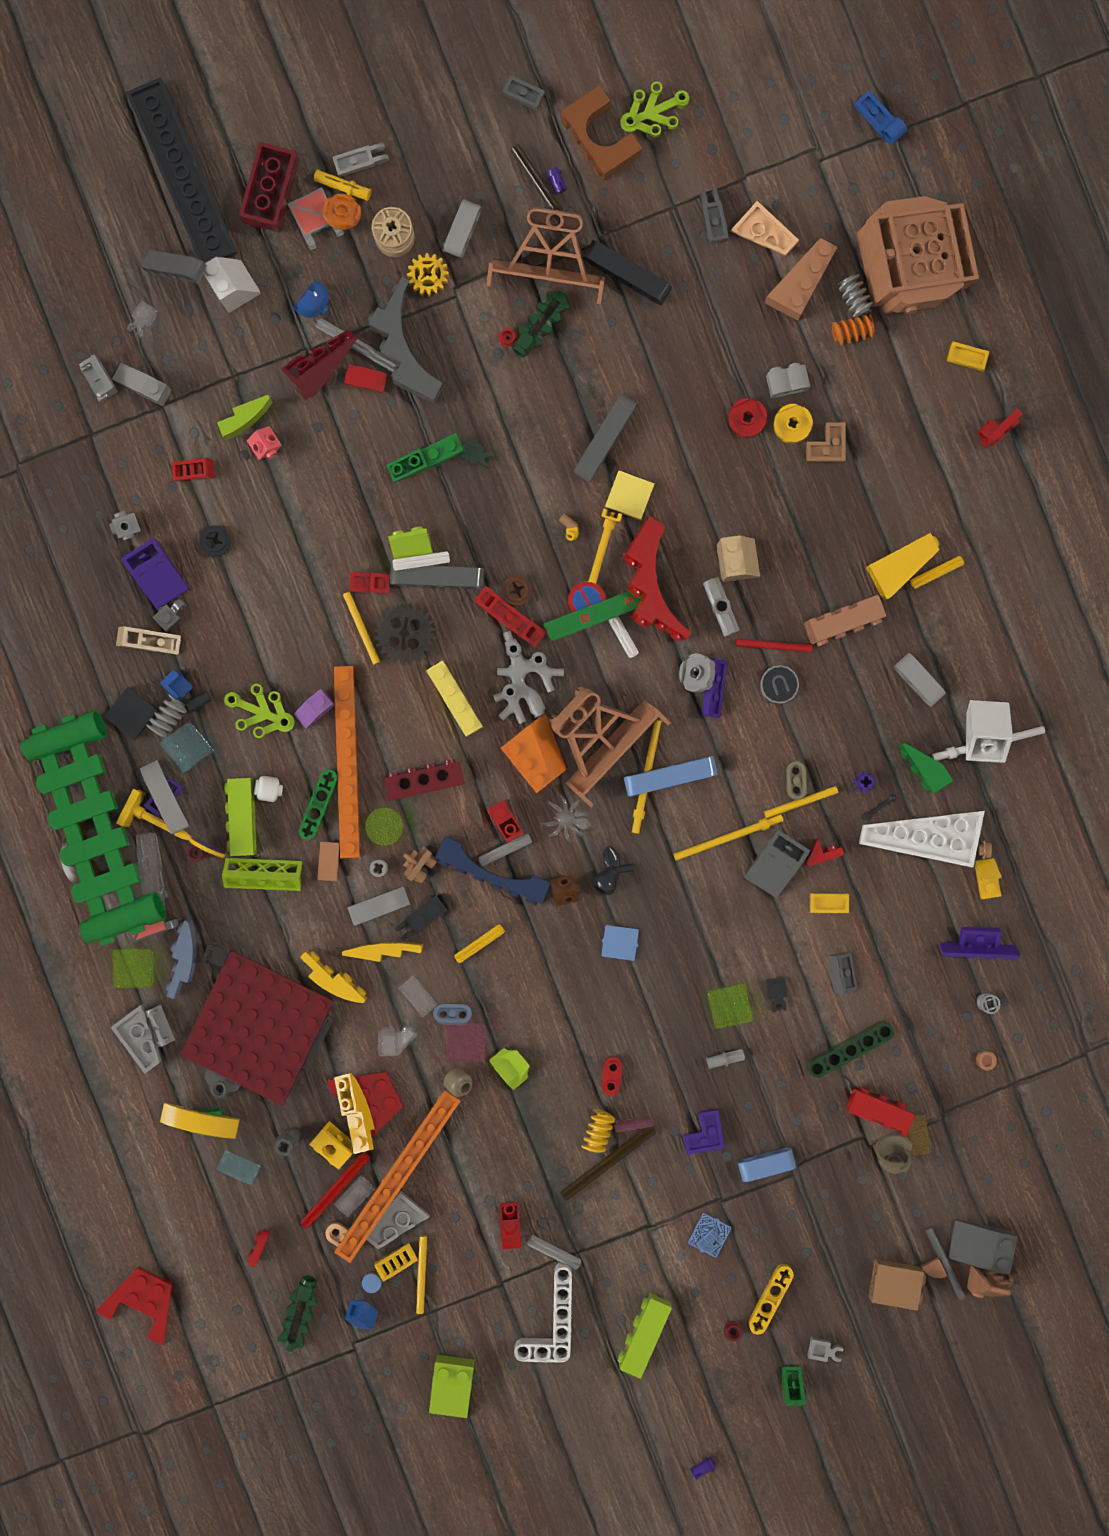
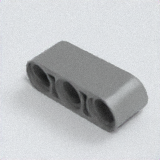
M465 199L462 200L443 251L460 258L463 257L479 219L482 206Z
M910 653L906 654L894 665L895 670L930 707L946 694L937 681Z

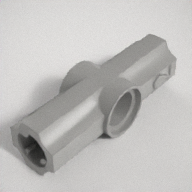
M719 577L704 582L703 586L723 636L725 637L740 631ZM723 602L726 605V610L723 612L718 611L716 604Z

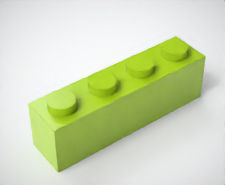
M254 778L227 779L225 794H228V802L225 804L226 814H229V821L226 822V831L229 833L230 838L227 841V851L230 852V856L256 855Z
M649 1293L648 1298L645 1297L643 1299L641 1314L635 1317L633 1322L634 1330L627 1335L625 1341L627 1346L624 1351L621 1350L617 1359L620 1370L640 1379L672 1309L670 1301L652 1293Z

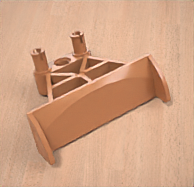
M540 207L531 209L528 212L527 221L533 227L512 262L492 259L489 263L487 287H491L494 272L599 288L597 304H601L605 277L586 274L576 232L580 231L584 224L580 214ZM552 215L560 217L561 222L559 225L551 223L550 217ZM540 228L570 233L551 249ZM534 232L544 247L527 245ZM572 237L575 252L558 250ZM523 250L548 254L547 267L516 263ZM553 255L577 258L581 273L551 268Z
M578 687L579 691L575 690L576 697L559 715H552L553 719L549 718L548 721L556 734L562 738H567L578 770L565 784L592 808L594 804L585 797V794L657 718L668 726L671 723L655 707L644 700L629 714L600 704L598 694L590 689ZM579 709V714L573 717L574 711ZM600 710L607 712V714L602 719ZM591 715L593 730L578 729ZM618 717L625 718L621 725L607 739L602 736ZM575 738H584L577 745ZM599 738L603 744L584 763L582 755Z

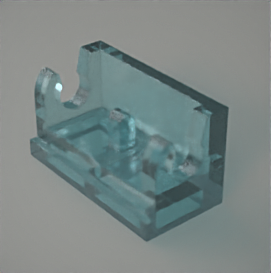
M225 1150L216 1170L252 1186L261 1165Z

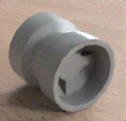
M986 992L978 996L977 1006L980 1010L988 1014H994L1000 1009V1000L995 995Z

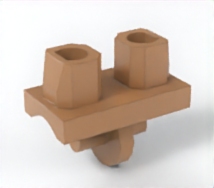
M424 846L419 853L416 850H413L411 855L404 853L403 857L407 859L403 864L407 868L404 875L410 881L415 880L422 883L426 878V873L420 869L424 864L430 868L434 867L437 860L429 849Z

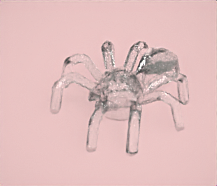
M560 794L564 810L552 801H548L547 803L559 812L555 813L557 817H554L557 821L542 822L541 825L553 826L559 824L557 830L548 836H556L564 827L565 838L569 843H572L568 835V827L583 837L584 834L572 824L583 830L590 828L591 822L588 819L574 818L576 816L589 815L590 812L572 813L576 806L583 803V800L575 802L568 810L567 801L564 795Z

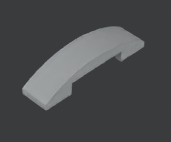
M156 760L140 768L146 785L171 835L188 828V822L175 799L158 761Z

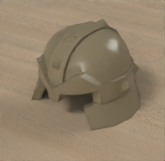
M896 1134L885 1135L880 1138L875 1146L878 1163L889 1173H906L912 1162V1156L908 1151L912 1148V1142L908 1138Z

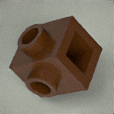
M573 875L550 880L557 907L579 901L577 893H581L579 883L574 882Z

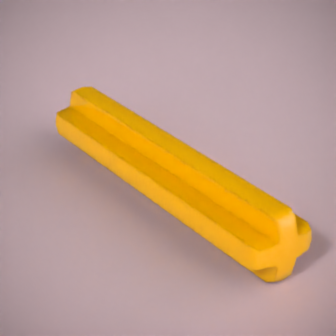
M958 556L911 579V586L913 589H916L963 566V558Z
M500 924L492 928L454 955L456 961L462 963L504 934V928Z

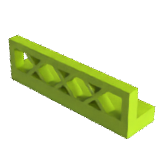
M226 858L222 873L224 888L301 891L303 864L302 861ZM229 865H238L240 868L229 870ZM251 866H257L259 869H257L256 871H249L247 868ZM271 866L278 868L274 872H268L266 870ZM290 867H297L296 873H288L286 870Z

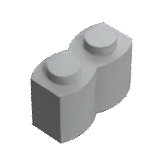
M800 363L790 364L789 368L786 369L774 367L766 375L771 398L805 392L810 388L806 365H800Z

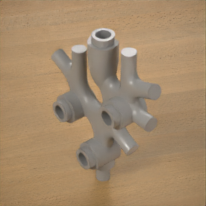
M508 631L503 633L506 640V652L511 659V665L508 668H497V676L510 677L512 684L506 685L502 692L493 695L495 702L507 700L508 702L506 708L498 715L503 721L511 713H514L518 723L521 724L526 722L519 705L521 698L526 700L532 715L534 714L535 718L545 714L544 710L546 709L540 695L533 688L526 685L524 680L526 674L530 672L538 673L543 680L547 693L555 690L551 678L553 676H564V669L547 666L546 656L541 652H536L530 659H525L521 654L520 644L516 639H513L511 632ZM512 646L517 647V651L515 653H512L510 651V648ZM541 657L542 662L536 663L535 658ZM513 689V695H507V690Z

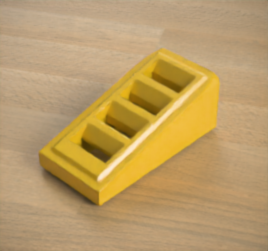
M407 1243L375 1261L374 1266L384 1282L418 1261V1258L410 1243ZM404 1251L407 1252L410 1260L407 1261L403 1254ZM397 1255H399L403 1264L400 1265L396 1257ZM391 1259H392L393 1263H394L395 1266H396V1268H394V1269H393L391 1263L389 1262V1260H391ZM383 1264H385L387 1269L389 1270L387 1273L383 1267Z

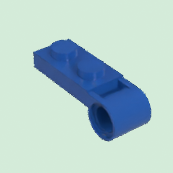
M870 90L855 102L854 107L889 144H894L907 132L908 129L903 120L898 117L894 118Z

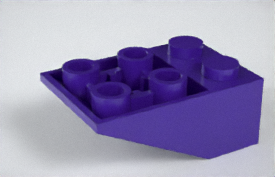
M152 538L121 558L130 574L157 610L189 590L161 543L155 538Z

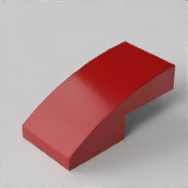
M347 365L343 384L359 389L365 388L382 394L387 374L368 368Z
M350 572L349 592L389 594L390 574Z

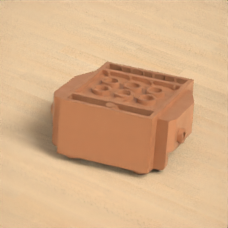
M927 196L887 201L857 232L870 299L874 303L872 307L883 306L885 314L892 313L893 311L912 314L920 309L936 307L958 290L967 289L979 279L963 203L947 205L946 202Z

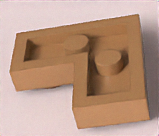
M826 423L825 442L806 443V462H845L846 423Z

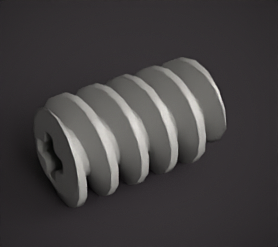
M859 274L850 276L838 283V285H841L839 291L845 292L842 295L843 299H848L846 305L851 306L849 311L854 313L853 319L855 317L860 318L871 312L872 309L870 310V307L874 304L873 302H866L870 295L863 296L867 289L859 288L863 284V281L856 282L860 277Z
M171 694L168 695L171 702L164 700L167 707L159 706L162 713H154L157 719H149L152 726L146 724L153 732L165 738L168 737L166 731L171 732L173 730L171 725H177L175 718L182 719L179 712H187L184 707L185 705L181 701L176 700Z

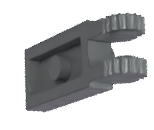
M717 188L712 189L711 193L714 201L712 203H708L705 190L700 191L709 244L728 241L729 239Z

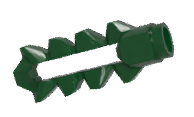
M548 290L546 292V302H539L537 304L538 313H531L528 316L529 326H521L519 328V338L512 348L518 356L525 358L533 348L543 345L541 335H550L552 332L550 324L559 323L561 321L559 313L570 308L566 301V294L561 291L552 292ZM555 299L559 306L534 337L529 332Z
M309 1275L302 1276L298 1288L290 1294L289 1299L294 1303L286 1308L285 1314L289 1317L283 1320L281 1326L285 1330L277 1338V1341L282 1342L284 1349L289 1352L298 1347H304L303 1334H308L309 1325L306 1321H311L313 1317L310 1307H314L317 1304L315 1295L317 1279ZM299 1300L300 1302H307L296 1340H290L288 1335Z

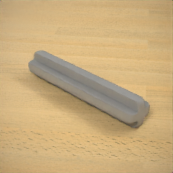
M525 834L478 857L481 866H485L530 844L532 840L529 834Z
M534 1235L530 1236L527 1243L528 1246L575 1270L579 1268L581 1264L579 1258Z

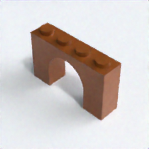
M599 85L563 109L560 121L566 130L569 129L572 133L571 137L574 143L582 148L584 158L587 161L590 160L593 164L594 173L598 177L601 176L604 181L642 156V147L632 133L611 146H599L590 140L586 132L588 125L592 120L610 109V100Z

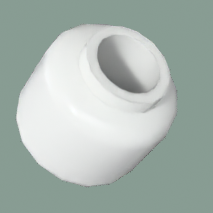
M261 776L259 780L255 781L254 795L257 796L258 800L275 802L278 796L281 797L283 785H279L278 778Z

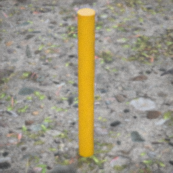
M344 593V599L373 665L380 662L351 593Z
M834 786L802 799L764 811L765 818L767 819L838 793V789Z
M420 1235L417 1314L424 1313L427 1235Z

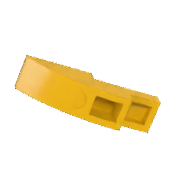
M307 950L300 957L313 970L308 977L326 991L353 1002L364 1003L367 1000L365 996L367 993L360 986L356 987L352 983L353 979L346 972L343 974L340 971L334 976V971L327 964L324 966L319 961L320 957L314 951L310 952Z
M352 1073L335 1077L341 1115H347L354 1154L373 1150L370 1130L375 1128L362 1089Z

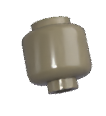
M454 1068L446 1074L444 1087L454 1096L462 1097L470 1092L472 1078L462 1069Z

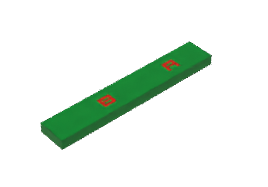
M628 591L549 621L544 626L550 641L553 642L634 611L642 597H636Z

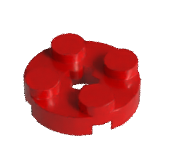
M751 398L738 400L734 403L728 415L730 428L741 438L758 435L763 430L767 420V412L763 404ZM745 413L752 415L751 422L748 423L743 420Z

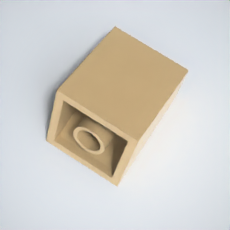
M740 535L719 540L717 552L722 583L760 577L755 539Z

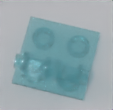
M190 721L159 742L183 773L191 770L193 765L214 751Z

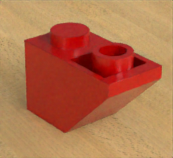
M505 800L500 801L487 810L507 843L524 833Z
M519 1202L500 1203V1227L503 1250L522 1248Z

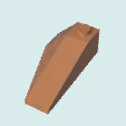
M971 1265L967 1288L973 1296L979 1298L984 1296L1010 1295L1014 1277L1011 1274L993 1272Z

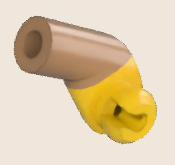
M563 514L559 522L566 526V539L574 541L579 535L578 524L566 514Z

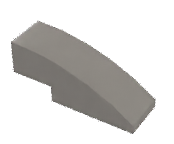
M403 886L349 906L348 911L355 926L410 905Z

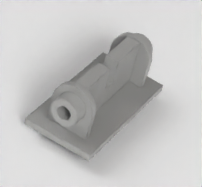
M159 1005L145 1011L157 1047H162L175 1041L162 1006Z

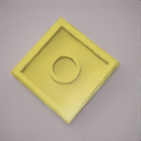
M618 471L605 507L641 520L654 483Z

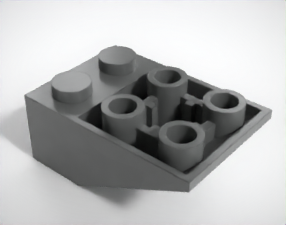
M775 829L744 878L777 898L800 868L810 850L778 829Z

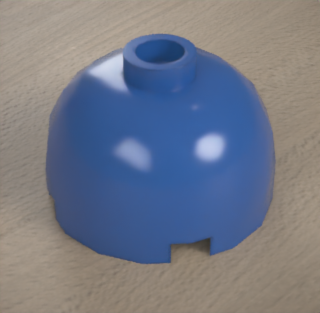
M316 279L301 295L300 301L295 303L293 309L306 318H314L318 314L323 316L329 309L327 306L329 301L327 288Z

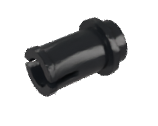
M205 690L193 699L189 698L186 705L191 712H197L198 708L212 700Z

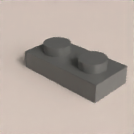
M510 75L502 95L537 111L545 91Z

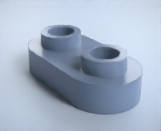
M440 1004L433 1011L435 1021L441 1025H465L472 1019L470 1007L464 1004ZM446 1013L447 1016L445 1018H441L440 1014ZM465 1013L466 1017L460 1018L459 1015Z

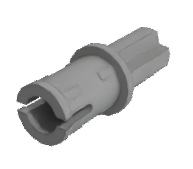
M742 1049L727 1053L723 1051V1054L706 1057L709 1069L723 1065L727 1067L728 1064L745 1060Z

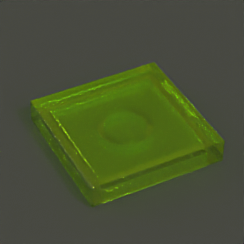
M153 948L113 949V988L153 987Z
M745 983L707 991L715 1029L753 1021Z

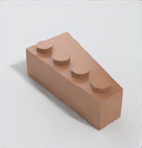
M820 238L770 292L764 303L798 321L833 257L837 246Z
M879 595L854 603L851 606L840 608L833 613H826L817 617V619H810L804 623L811 645L817 643L818 646L828 643V639L834 636L836 640L847 636V631L853 630L855 633L865 629L863 625L871 623V626L882 623V618L886 617V613Z

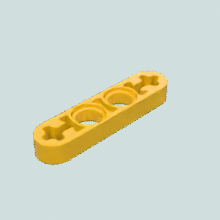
M784 1263L777 1266L749 1319V1328L754 1334L759 1335L765 1332L793 1279L794 1274L788 1264ZM787 1269L789 1275L783 1277L782 1282L784 1285L779 1282L782 1277L780 1271ZM773 1286H779L781 1288V1291L778 1295H772L770 1293V1289ZM764 1303H770L772 1305V1308L769 1312H763L761 1310V1306ZM758 1313L763 1316L760 1320L762 1326L755 1328L753 1323L759 1321L760 1316Z

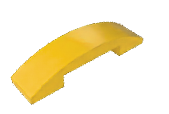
M164 1103L160 1119L161 1123L178 1129L232 1139L236 1138L240 1119L224 1115L216 1116L184 1109L183 1106Z

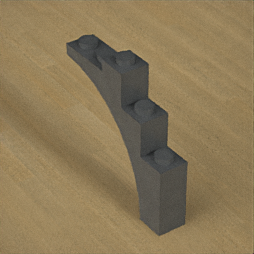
M402 277L399 282L396 281L392 289L394 293L391 299L388 298L383 307L385 310L377 307L375 312H371L368 318L370 330L387 338L380 345L381 355L400 364L392 372L393 383L435 405L443 389V383L429 375L417 363L404 339L402 310L410 285L409 280Z

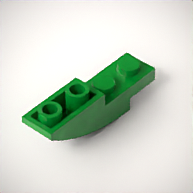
M454 433L424 449L415 450L386 466L395 483L450 461V458L465 452L459 435Z

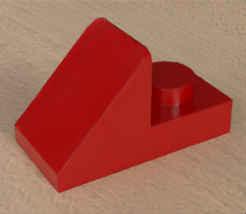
M816 838L804 864L809 867L843 856L842 847L832 845L826 847L825 852H823L820 841Z

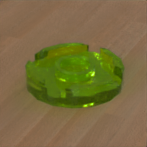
M384 807L370 813L365 824L366 834L369 839L377 845L383 846L393 844L399 840L404 828L402 818L398 812Z

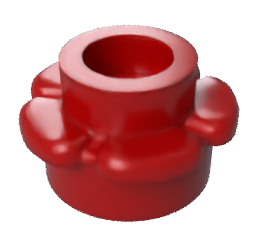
M509 328L503 329L498 336V340L503 347L514 346L517 338L516 332Z

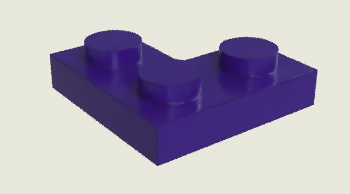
M718 1109L699 1112L702 1131L683 1134L687 1155L725 1148Z

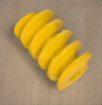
M593 1109L597 1116L591 1115L590 1118L595 1123L588 1124L593 1129L586 1130L590 1137H584L583 1140L588 1145H582L581 1147L591 1152H605L606 1147L604 1145L608 1144V1139L606 1138L611 1135L608 1130L613 1129L611 1123L615 1122V1118L603 1110Z

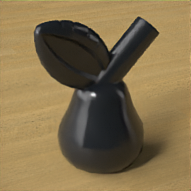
M608 846L604 853V861L607 868L593 878L594 888L604 895H611L615 892L620 873L634 871L633 864L620 866L618 852L613 847Z

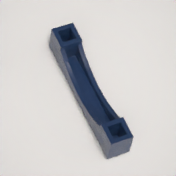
M447 836L444 837L435 857L439 859L438 863L447 867L451 864L457 867L456 871L465 875L467 872L474 874L473 878L478 881L492 882L491 886L499 890L502 887L509 890V894L519 898L522 895L527 898V902L533 905H537V903L542 904L550 886V881L534 874L532 878L513 879L491 873L475 863L462 848L463 843Z

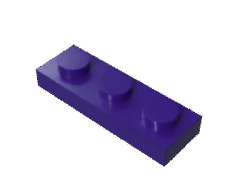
M709 658L715 662V676L712 687L709 690H705L702 715L720 718L727 661Z

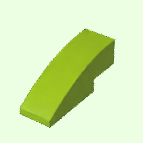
M266 395L232 408L235 416L217 422L222 437L225 440H229L256 423L273 403L270 396Z

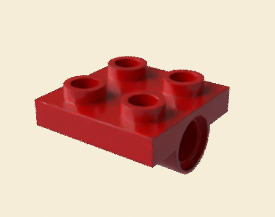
M1017 408L1000 424L990 419L977 431V435L982 440L980 444L984 448L989 445L993 447L1020 422L1018 418L1023 413Z

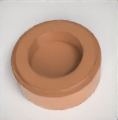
M984 1050L978 1053L976 1063L981 1069L989 1071L996 1066L997 1058L992 1052Z

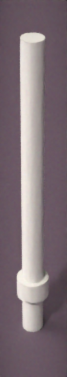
M1041 726L1013 733L1012 742L1044 734L1045 728ZM966 746L946 748V751L932 754V759L938 761L946 758H957V755L966 753Z

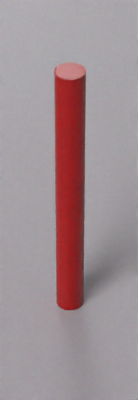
M737 638L735 646L800 652H812L813 645Z

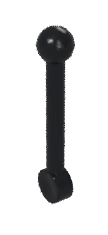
M891 794L886 801L868 813H863L862 819L869 820L870 816L889 802H894L897 799L896 795Z

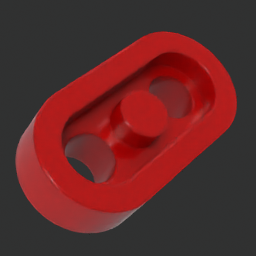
M615 1056L608 1057L603 1064L601 1088L609 1096L616 1095L621 1087L623 1065L621 1060ZM611 1064L617 1066L615 1070H611L609 1067ZM609 1083H613L615 1087L613 1089H609L607 1085Z
M263 1229L262 1232L258 1231L254 1242L257 1243L255 1249H250L246 1258L249 1261L248 1265L256 1267L271 1231Z

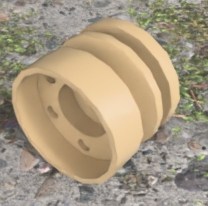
M388 207L375 215L372 221V232L379 250L389 257H400L408 253L414 245L415 235L407 213L400 208Z

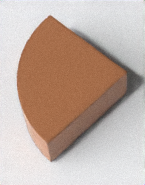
M938 1257L921 1265L924 1272L931 1277L943 1278L948 1276Z

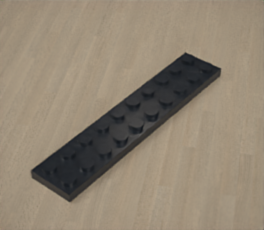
M159 77L127 91V96L198 259L207 263L215 257L229 258L238 254L162 78Z

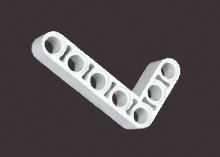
M560 1262L554 1270L553 1338H520L515 1343L514 1349L517 1360L522 1362H565L569 1359L571 1348L572 1269L568 1265ZM560 1270H566L568 1272V1275L562 1277L558 1274V1272ZM565 1289L568 1293L565 1296H560L558 1291ZM563 1308L567 1310V1313L560 1315L557 1311ZM560 1328H565L567 1332L565 1334H559L557 1330ZM520 1347H526L528 1351L526 1353H521L518 1349ZM545 1347L547 1352L540 1353L538 1348ZM563 1347L567 1351L560 1354L557 1352V1349Z

